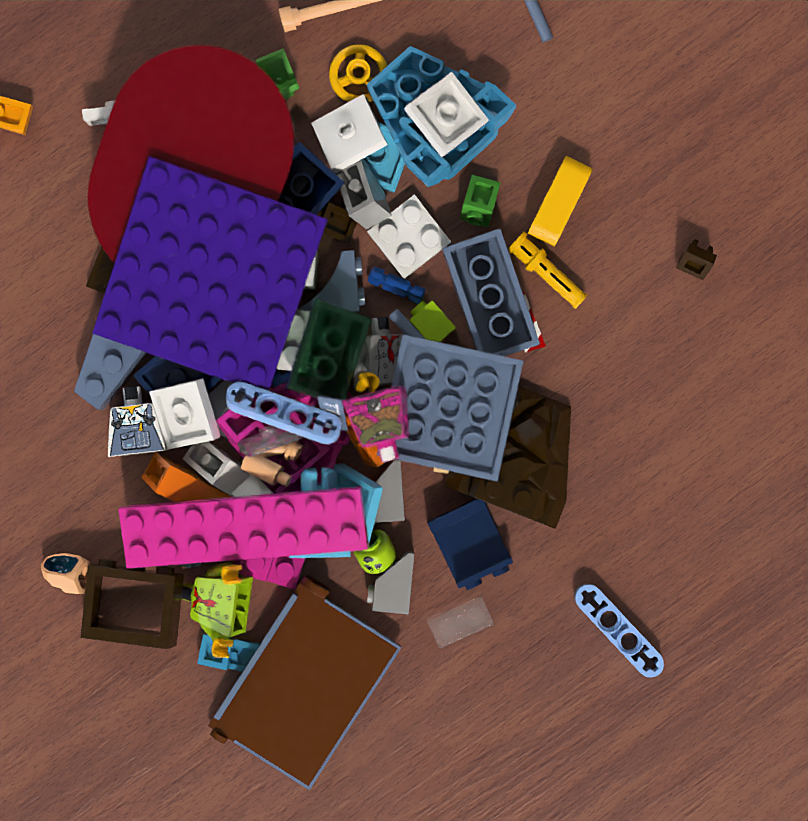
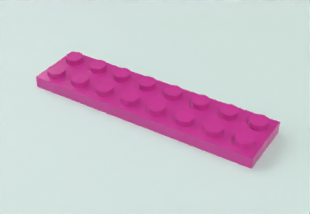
M362 486L121 506L118 509L127 568L367 550L369 547Z

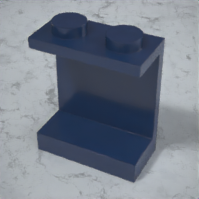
M474 498L427 521L459 589L465 586L466 590H470L483 583L481 578L491 573L493 577H497L509 571L508 565L514 563L489 514L485 502L480 499Z

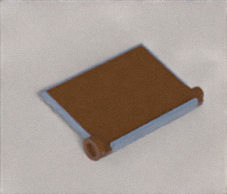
M305 574L208 726L213 729L210 735L215 740L223 744L228 739L310 790L402 646L327 599L326 597L330 589L317 579Z

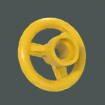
M361 44L348 46L338 52L331 62L329 68L330 84L334 92L346 102H350L361 95L350 94L343 87L351 83H364L366 85L373 79L370 75V66L365 61V54L375 60L380 72L387 67L384 57L370 46ZM355 54V59L347 65V75L338 79V70L342 61L346 57ZM356 69L364 71V75L361 78L353 75ZM370 93L364 94L368 102L373 101Z

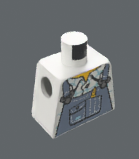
M141 386L122 388L124 406L110 409L108 457L167 450L153 403H142Z

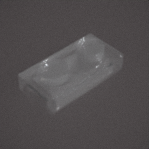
M482 596L427 620L439 649L494 625Z

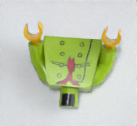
M223 562L209 568L206 575L196 577L194 584L185 583L182 590V599L192 602L190 612L192 620L200 623V627L212 639V655L219 658H229L230 656L228 647H232L234 641L228 639V637L246 632L253 582L252 576L238 575V570L242 569L241 565H233L230 562Z

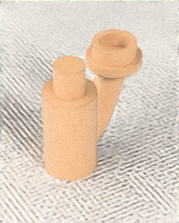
M293 439L290 443L261 446L255 451L247 453L242 462L241 470L273 486L279 483L287 487L292 476L283 472V466L267 458L285 454V460L295 462L301 454L303 445L299 444L298 440Z

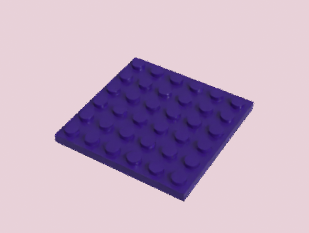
M149 157L92 334L232 383L245 382L269 391L328 219L171 163Z

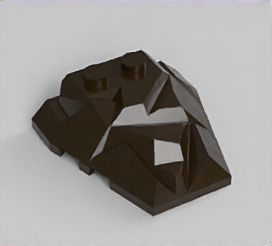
M518 386L498 481L449 471L444 486L556 529L567 501L571 406Z

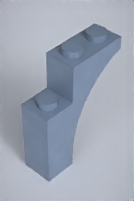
M354 250L342 251L338 266L328 284L315 298L297 309L313 312L309 347L327 345L326 339L332 338L330 320L325 321V315L359 313V306L365 305L364 287L358 288L357 276L363 275L361 257L355 258Z

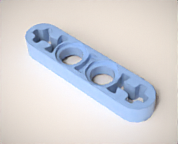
M245 382L233 383L227 389L226 404L235 413L323 444H331L340 436L341 421L332 413ZM240 392L244 393L245 399H242L240 403L236 402L235 396H238ZM254 397H258L255 409L251 408ZM267 401L273 402L278 410L274 414H265L260 408L261 404ZM293 412H302L307 420L305 423L297 425L291 422L289 416ZM312 417L316 418L313 430L309 429ZM326 423L332 425L328 434L322 432Z
M585 583L578 586L574 594L577 606L642 675L646 677H656L663 670L664 661L657 650L595 585ZM584 590L589 593L594 590L593 599L599 605H601L603 600L606 602V605L600 607L594 616L590 612L594 611L595 608L589 602L581 603L583 600L581 593ZM606 611H613L617 616L615 625L608 628L604 627L600 622L601 615ZM626 633H634L637 637V644L632 649H625L621 645V638ZM644 644L647 648L642 651L650 659L654 656L656 657L654 661L656 667L653 670L649 667L645 670L642 668L645 662L639 655L636 656L635 660L631 657L640 652Z

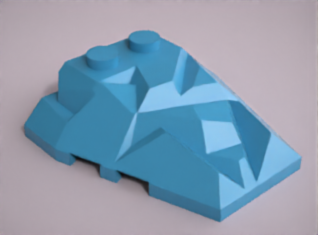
M409 46L366 84L407 168L427 187L436 185L443 179L449 180L453 178L495 140L498 135V129L508 121L516 109V104L496 85L488 81L485 84L471 78L469 73L462 69L459 72L445 66L444 61L412 46ZM452 72L489 121L441 157L404 108Z

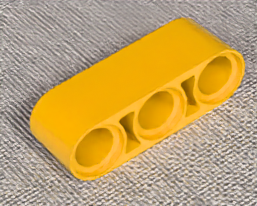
M567 155L565 156L528 234L555 247L593 168Z

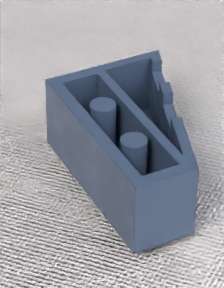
M93 334L74 392L96 409L104 410L147 353Z

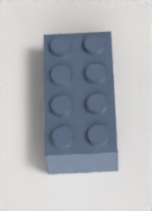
M501 229L442 248V254L475 350L505 357L540 344Z

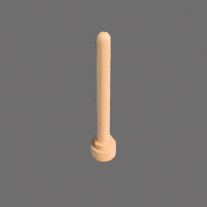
M333 0L299 10L297 7L291 8V6L279 8V14L284 32L296 30V26L301 25L302 21L381 0Z

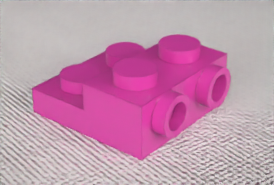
M281 556L234 560V564L242 566V569L238 570L240 574L295 590L306 558Z

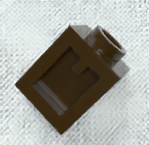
M328 202L317 214L328 219L323 234L342 243L349 244L357 222L348 215L347 210Z

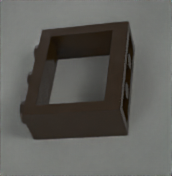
M99 559L98 564L88 565L80 638L162 649L177 646L184 574L174 573L175 568L168 566H157L156 570H148L146 567L127 568L117 566L116 560ZM103 576L165 584L160 632L98 624Z

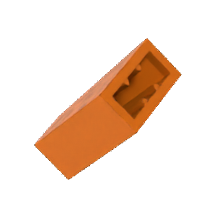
M158 452L154 453L141 476L156 493L174 502L232 497L213 486L206 479Z

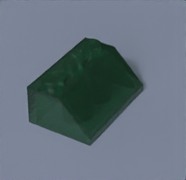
M314 299L286 388L318 400V396L342 400L343 404V400H346L372 319L322 300Z

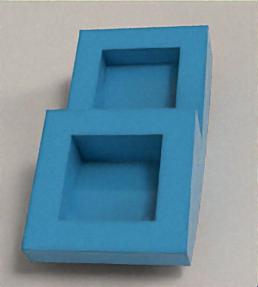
M203 634L197 664L243 672L261 643L228 637V639L234 641L233 646L228 647L230 656L229 658H219L212 655V639L207 634Z

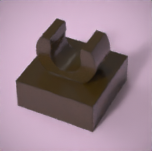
M695 239L692 243H689L683 252L676 268L704 280L713 267L717 255L713 254L712 246H709L707 250L698 247L699 240Z

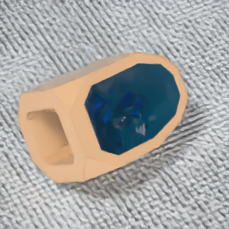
M60 553L46 557L41 563L43 577L52 586L61 588L65 593L84 594L88 565L91 564L90 561L79 555Z

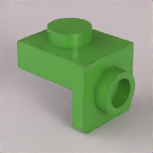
M283 48L256 59L257 65L274 81L285 99L295 94L294 91L300 88Z

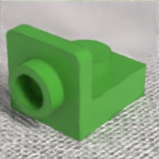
M472 175L460 220L474 226L488 227L501 182Z

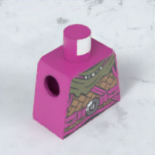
M395 386L343 400L344 407L361 446L367 448L378 446L381 462L398 459L399 454L396 440L407 438L410 434L406 387Z

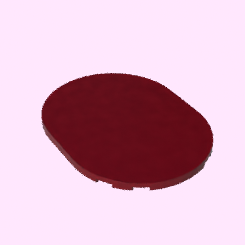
M190 45L170 49L158 54L141 65L128 78L113 104L88 183V211L92 228L101 247L114 263L149 157L171 163L276 201L280 200L293 161L295 136L286 100L267 73L251 60L231 50L209 45Z

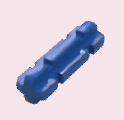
M378 267L371 269L367 280L368 283L377 287L380 284L383 286L382 289L401 298L407 296L409 297L408 301L415 304L421 303L425 295L423 287L416 284L413 287L410 285L411 282L391 273L386 275L384 274L385 271Z

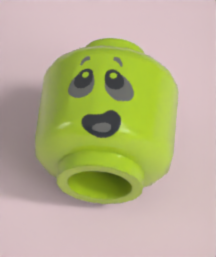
M379 529L372 530L367 550L354 551L359 565L369 574H380L387 571L395 563L397 557L396 549L386 532Z

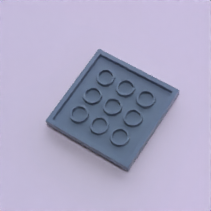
M403 335L391 388L395 386L406 387L410 434L407 438L396 440L399 458L396 460L498 481L523 360Z

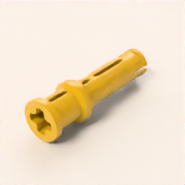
M525 231L508 248L509 254L513 253L522 261L527 271L532 272L534 270L567 300L574 309L588 296L546 258V251L543 248L539 249L527 238ZM521 246L524 249H526L531 254V256H529L523 249H521ZM541 263L546 268V270H544L539 264ZM550 273H552L558 280H560L569 289V291H567L559 282H557L550 275Z

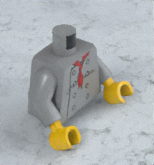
M388 317L370 319L372 335L356 340L347 361V365L354 376V388L359 392H364L368 388L370 393H373L378 386H392L401 340L405 334H390Z

